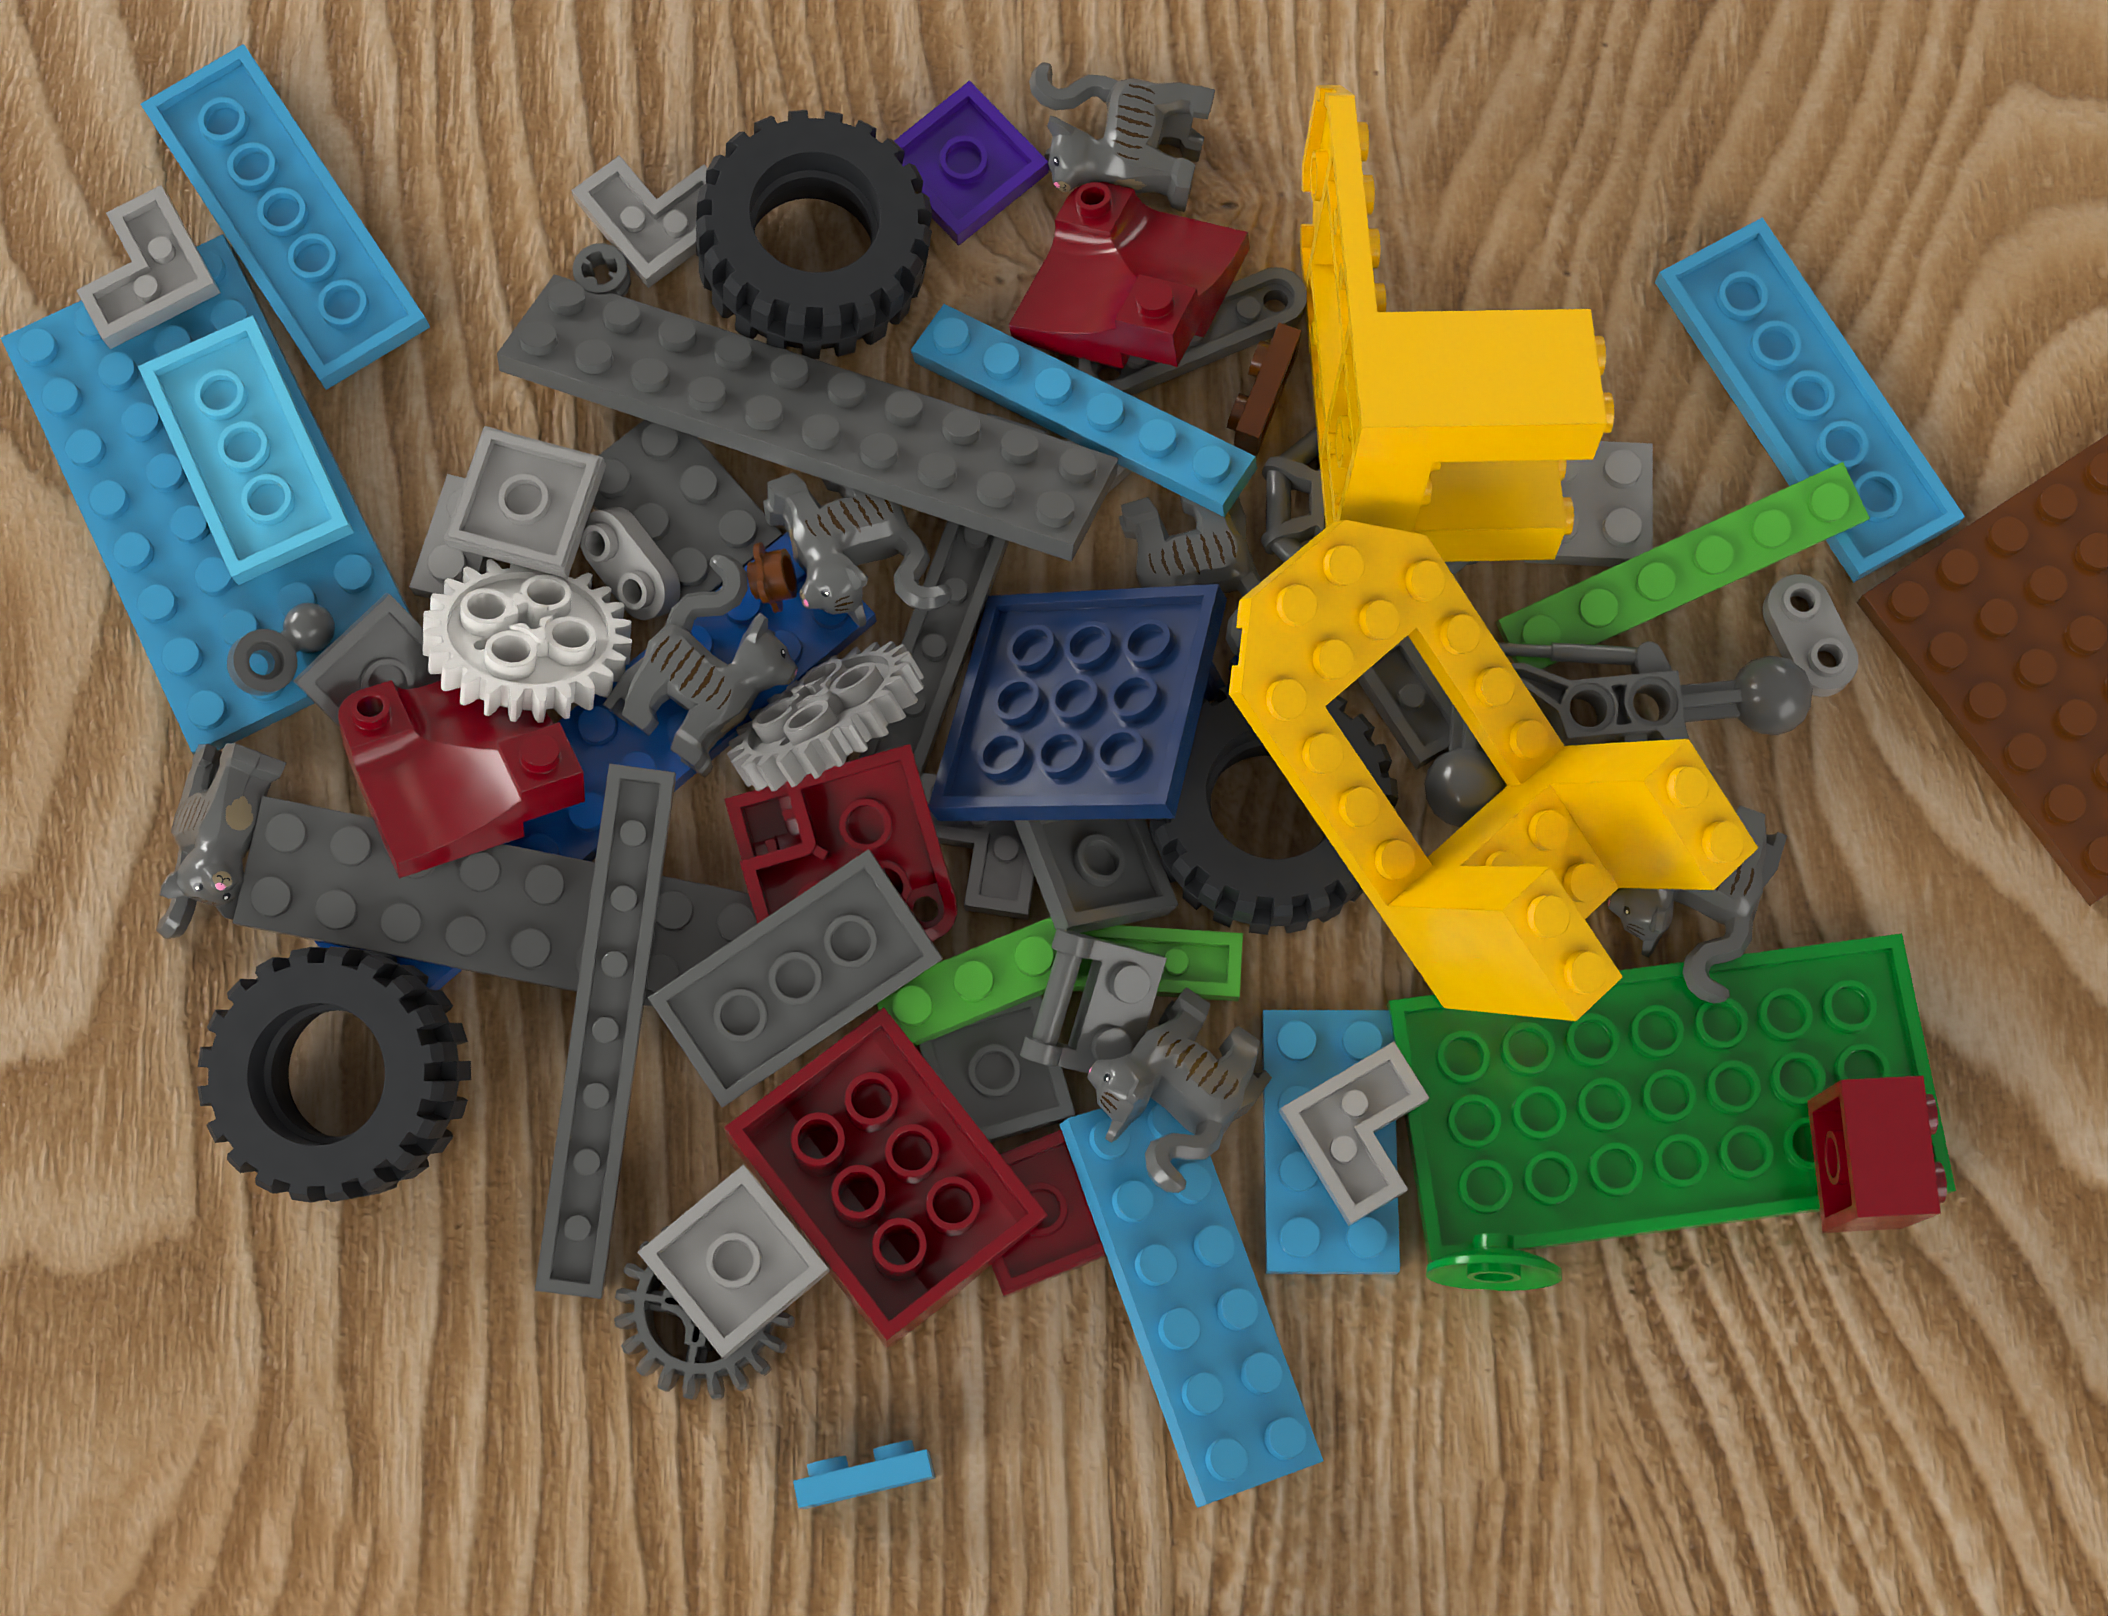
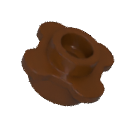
M762 542L755 543L753 545L755 561L747 564V579L751 593L756 600L761 599L763 603H769L774 613L782 612L783 600L793 599L797 596V577L793 561L785 548L767 552Z

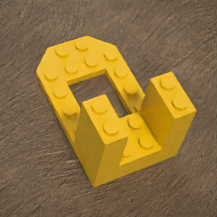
M1316 85L1302 161L1301 190L1303 192H1311L1313 222L1312 224H1300V257L1302 279L1307 291L1305 311L1325 526L1327 527L1336 521L1351 520L1427 535L1444 562L1555 560L1564 535H1571L1574 525L1571 497H1563L1561 481L1564 480L1566 474L1567 460H1593L1603 433H1610L1614 423L1613 396L1610 392L1602 391L1600 377L1604 373L1606 364L1605 340L1603 336H1595L1591 309L1386 312L1384 283H1374L1373 269L1378 268L1380 262V233L1378 228H1368L1367 215H1372L1374 210L1373 175H1363L1362 162L1367 161L1369 152L1367 122H1357L1354 94L1342 85Z
M1351 520L1332 522L1239 600L1236 628L1242 629L1238 665L1232 666L1230 697L1444 1008L1577 1021L1623 977L1585 920L1618 888L1715 890L1758 849L1755 841L1689 739L1564 746L1427 535ZM1406 636L1410 638L1507 785L1428 857L1424 854L1325 707Z

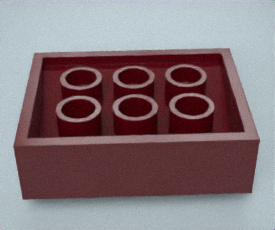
M884 1007L724 1127L728 1142L776 1205L830 1269L829 1274L887 1350L942 1308L1047 1217L1046 1212Z

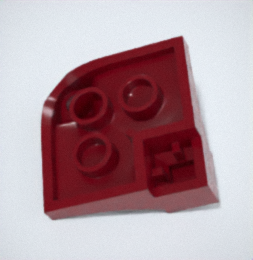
M1106 182L1083 184L1068 195L1055 218V234L1052 246L1009 323L1011 337L1027 345L1124 369L1130 356L1178 367L1194 335L1205 337L1250 250L1248 232L1154 210L1142 203L1132 188Z
M390 680L358 690L349 695L342 702L338 712L343 745L360 790L399 879L524 837L523 822L585 802L584 772L560 722L554 724L546 713L544 722L538 723L531 710H522L520 717L516 722H513L509 719L508 708L499 706L491 715H484V700L479 698L464 706L460 704L461 687L443 691L441 689V681L419 688L401 689Z
M911 744L845 762L841 767L835 765L825 770L816 779H814L811 773L807 774L795 787H791L787 781L776 791H771L769 786L760 791L753 790L724 799L742 861L739 862L757 924L870 849L914 915L913 908L918 898L928 896L936 901L938 914L933 920L922 921L917 918L931 941L943 937L953 927L958 914V903Z

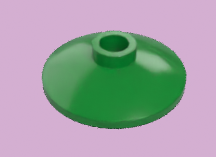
M1483 1233L1474 1236V1247L1472 1249L1454 1252L1429 1263L1426 1266V1277L1435 1283L1455 1288L1521 1291L1545 1288L1558 1284L1562 1281V1269L1545 1258L1514 1249V1237L1511 1235Z

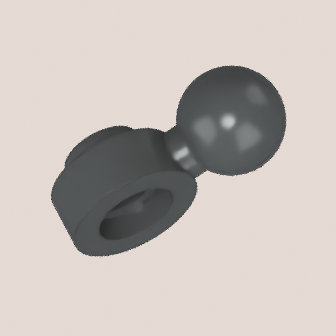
M301 603L287 613L281 633L270 629H258L242 636L232 645L227 656V669L232 681L244 692L257 696L269 695L284 688L290 683L296 673L297 652H318L327 647L332 641L335 633V623L332 615L319 604ZM252 654H260L266 659L268 670L265 675H259L251 669L249 660Z

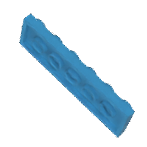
M244 44L140 104L325 390L430 328L420 308Z
M1763 217L1659 272L1655 284L1788 485L1791 486L1841 462L1844 463L1870 519L1827 539L1826 542L1853 583L1958 526L1965 518Z
M1151 1097L1142 1114L1112 1143L1105 1139L1112 1119L1102 1108L1067 1118L1060 1124V1128L1196 1507L1199 1508L1323 1462L1211 1156L1203 1160L1173 1158L1170 1161L1186 1180L1185 1189L1179 1193L1164 1191L1156 1186L1148 1175L1145 1152L1151 1141L1170 1133L1195 1134L1186 1130L1164 1107Z

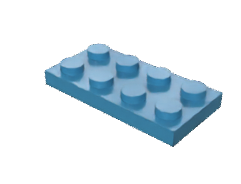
M1263 1010L1262 1071L1266 1070L1272 1077L1263 1090L1265 1274H1398L1400 1272L1398 1197L1348 1226L1279 1112L1281 1107L1394 1042L1389 1010ZM1395 1120L1374 1134L1397 1170Z

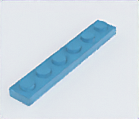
M943 304L911 349L916 364L1083 447L1119 458V465L1223 517L1226 516L1257 470L1256 456L946 304Z

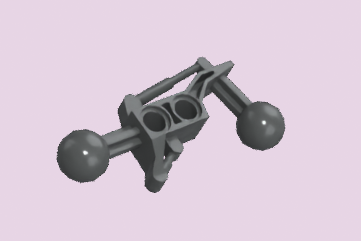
M1651 641L1644 642L1639 647L1551 642L1550 645L1498 643L1506 656L1549 658L1550 661L1631 666L1632 675L1568 680L1526 663L1511 664L1564 746L1689 739L1685 722L1738 718L1752 731L1760 734L1780 735L1790 732L1800 725L1811 708L1813 688L1806 671L1792 660L1783 657L1763 656L1753 659L1739 670L1735 680L1680 685L1678 670H1672L1658 644ZM1635 694H1646L1655 700L1659 708V718L1657 721H1647L1636 713L1633 706ZM1571 700H1584L1592 705L1597 715L1594 727H1584L1576 723L1570 713ZM1452 703L1449 750L1438 756L1428 768L1424 786L1426 800L1433 813L1447 824L1462 827L1505 788V782Z

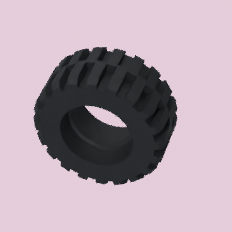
M807 110L788 111V121L777 123L774 116H769L755 122L754 135L749 137L745 132H738L726 143V155H718L713 158L706 170V184L700 187L697 199L696 256L699 257V275L703 287L712 291V304L722 318H729L733 314L736 315L735 330L741 335L754 339L759 334L767 338V345L785 350L787 346L802 349V355L813 359H820L821 349L834 348L835 355L839 357L855 353L856 342L861 338L868 345L876 343L886 336L888 322L892 325H899L908 314L911 299L918 297L924 279L932 230L930 229L932 210L930 198L922 193L923 179L918 169L910 163L902 166L905 151L892 139L887 138L881 143L876 139L877 128L862 120H858L855 127L842 123L843 114L825 111L824 119L808 118ZM799 199H818L834 203L855 216L866 229L871 244L862 257L846 267L829 272H806L789 267L770 255L757 239L755 228L768 212L779 205Z
M1230 685L1219 688L1216 701L1210 703L1207 699L1203 698L1175 818L1150 819L1149 831L1153 845L1156 846L1161 856V864L1165 869L1169 882L1177 881L1183 888L1182 898L1196 910L1202 905L1206 906L1214 912L1213 921L1229 928L1233 920L1250 924L1249 933L1268 935L1270 927L1284 926L1288 934L1306 930L1308 922L1317 918L1324 923L1340 914L1345 903L1349 900L1355 902L1364 892L1326 835L1315 848L1302 855L1285 859H1267L1248 854L1234 846L1223 836L1214 823L1211 812V795L1219 776L1226 769L1242 760L1258 756H1271L1230 697ZM1338 695L1325 706L1393 808H1395L1399 799L1397 780L1389 776L1388 771L1392 764V759L1386 745H1375L1371 737L1375 727L1363 714L1357 715L1354 719L1349 717L1344 712L1347 700Z
M332 946L330 948L307 947L292 950L289 958L272 957L256 966L255 974L258 978L240 979L227 992L228 999L234 1004L230 1010L215 1009L207 1025L209 1031L216 1033L213 1046L200 1047L197 1067L208 1068V1085L197 1087L200 1106H212L216 1119L209 1122L206 1126L214 1142H229L234 1149L227 1154V1160L239 1173L257 1172L258 1174L255 1178L257 1186L272 1194L289 1192L291 1200L309 1203L324 1200L336 1202L380 1194L397 1188L399 1181L413 1179L429 1167L427 1157L430 1154L442 1153L454 1137L452 1132L446 1128L450 1120L463 1118L468 1099L457 1096L459 1081L471 1080V1061H459L457 1045L466 1043L468 1040L463 1024L450 1023L445 1014L451 1010L453 1004L442 990L429 989L426 986L429 976L415 966L400 965L397 963L395 956L377 951ZM337 1010L356 1015L369 1027L379 1043L385 1067L384 1087L377 1108L359 1130L345 1136H329L315 1129L298 1110L289 1085L290 1057L300 1034L319 1015Z

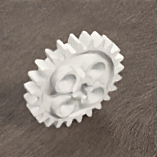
M489 559L486 563L485 574L481 575L476 570L467 566L463 568V583L447 578L444 581V594L433 593L431 595L430 610L424 611L422 652L424 656H429V673L442 674L441 689L443 691L461 687L460 704L465 706L480 698L484 700V715L489 716L499 706L508 708L510 721L516 722L522 710H531L536 721L542 723L545 719L546 709L554 708L560 716L567 719L570 718L571 703L575 702L582 708L591 710L594 704V694L608 698L612 692L613 682L620 680L625 672V665L630 663L632 624L630 620L623 619L625 607L623 602L610 603L611 588L609 586L591 590L593 575L590 573L583 574L576 579L569 576L566 579L511 563L510 568L502 569L495 561Z

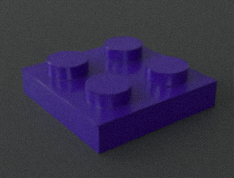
M970 80L894 140L905 151L902 166L909 163L915 165L923 179L922 193L930 198L932 219L958 246L1049 173L1048 161Z

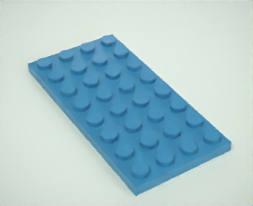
M224 234L197 246L221 293L112 349H109L102 340L82 300L1 337L2 343L193 754H195L198 744H209L220 750L225 747L226 743H234L314 704L293 680L385 593L390 594L411 615L247 277ZM253 315L262 329L354 533L238 585L232 579L138 366ZM301 603H316L329 611L335 623V633L332 641L327 647L318 652H297V670L288 685L272 694L264 696L246 693L235 685L228 673L227 656L230 648L239 638L258 629H270L281 633L285 616L293 607ZM252 654L249 660L251 669L259 675H265L268 670L266 659L260 654Z

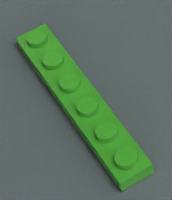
M1841 462L1498 619L1495 623L1505 643L1550 645L1551 642L1597 645L1869 520L1870 517L1844 463ZM1511 656L1514 663H1526L1539 669H1545L1558 663L1557 661H1550L1549 658Z

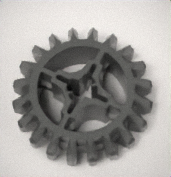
M645 1241L644 1243H642L640 1245V1249H642L649 1242ZM626 1264L624 1273L632 1279L639 1281L636 1291L626 1288L616 1290V1300L634 1305V1312L620 1314L615 1317V1326L626 1330L637 1328L638 1333L626 1339L621 1347L623 1352L628 1355L637 1354L647 1349L648 1353L639 1361L636 1367L640 1375L647 1377L654 1373L661 1365L664 1366L658 1379L657 1387L659 1389L669 1392L676 1385L680 1376H684L682 1386L684 1398L695 1400L700 1392L701 1381L707 1380L710 1397L715 1400L722 1399L725 1392L723 1377L730 1375L734 1386L743 1392L750 1387L749 1379L743 1371L745 1366L750 1363L757 1372L764 1376L772 1370L770 1364L759 1356L765 1345L781 1354L787 1349V1344L784 1341L771 1335L774 1325L783 1328H792L795 1325L794 1316L781 1312L728 1358L706 1363L708 1351H713V1346L683 1308L675 1305L678 1302L668 1290L658 1291L662 1282L648 1266L644 1271L636 1264ZM654 1311L665 1312L682 1319L685 1325L684 1343L688 1345L685 1362L673 1356L661 1342L654 1323Z

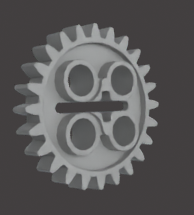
M893 641L888 642L882 647L879 646L878 642H874L862 653L858 647H855L840 660L834 655L827 662L810 669L801 680L794 681L781 694H775L767 699L769 704L766 707L751 711L748 715L752 721L737 727L736 731L739 736L729 741L732 750L727 755L746 786L753 785L756 791H760L766 786H769L771 791H776L787 781L791 787H795L810 773L814 779L819 778L825 770L835 765L838 767L844 765L846 757L853 751L863 753L868 750L866 742L870 739L886 736L889 733L886 729L889 723L904 719L906 715L902 709L917 703L918 699L915 694L924 688L921 682L924 675L903 644L896 647Z

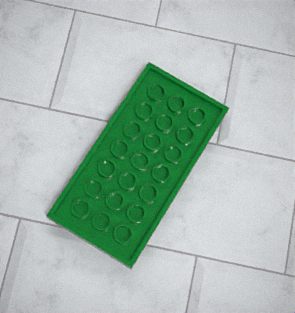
M1902 933L1748 953L1725 963L1714 964L1709 970L1710 977L1722 984L1730 992V997L1721 1003H1710L1699 999L1688 989L1683 976L1684 962L1619 970L1623 977L1577 1021L1448 1009L1441 1005L1435 995L1389 1000L1387 1010L1390 1013L1394 1042L1429 1097L1426 1103L1404 1115L1428 1263L1454 1252L1472 1249L1474 1247V1236L1483 1233L1511 1235L1514 1237V1249L1525 1251L1820 1211L1807 1101L1838 1081L1847 1079L1924 1076L1926 1094L1933 1095L1938 1110L1937 1132L1931 1135L1934 1162H1940L1944 1167L1947 1180V1194L1955 1192L1953 1173Z

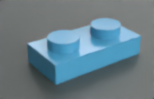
M907 1440L874 1448L875 1461L849 1467L846 1456L807 1464L809 1477L793 1481L798 1508L808 1509L935 1479L930 1451L925 1449L915 1452L913 1441Z

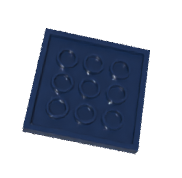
M1219 584L988 596L928 804L935 818L938 821L1175 818L1227 598Z

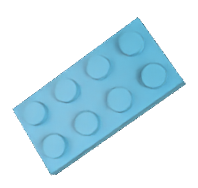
M253 315L138 366L232 579L238 585L354 533L262 329Z

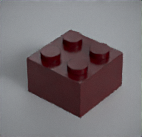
M1924 1076L1840 1080L1807 1101L1823 1233L1903 1229L1941 1214L1940 1203H1944L1946 1200L1947 1180L1943 1165L1940 1162H1934L1931 1135L1937 1132L1938 1110L1933 1095L1926 1094Z

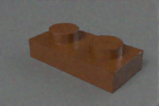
M1280 322L1277 325L1271 343L1263 340L1259 341L1248 371V375L1256 377L1255 383L1249 396L1241 393L1238 394L1227 423V428L1235 431L1233 445L1256 456V458L1297 358L1302 330Z

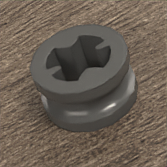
M605 243L592 244L583 248L574 260V279L585 291L596 294L610 292L622 297L628 293L631 285V274L622 252L616 247ZM606 264L611 281L598 285L593 268Z

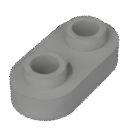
M610 507L590 513L580 541L583 555L605 585L611 588L615 598L619 602H623L626 612L640 620H648L670 613L672 607L678 603L680 598L678 574L631 512L622 507Z
M1802 574L1789 575L1780 579L1767 594L1763 603L1764 621L1783 658L1792 660L1806 671L1813 688L1812 695L1827 697L1837 694L1846 687L1857 672L1858 654L1827 590L1819 581ZM1799 596L1804 598L1809 605V611L1801 612L1796 610L1791 605L1790 597ZM1820 651L1831 653L1836 660V667L1829 668L1822 665L1818 660L1817 653Z

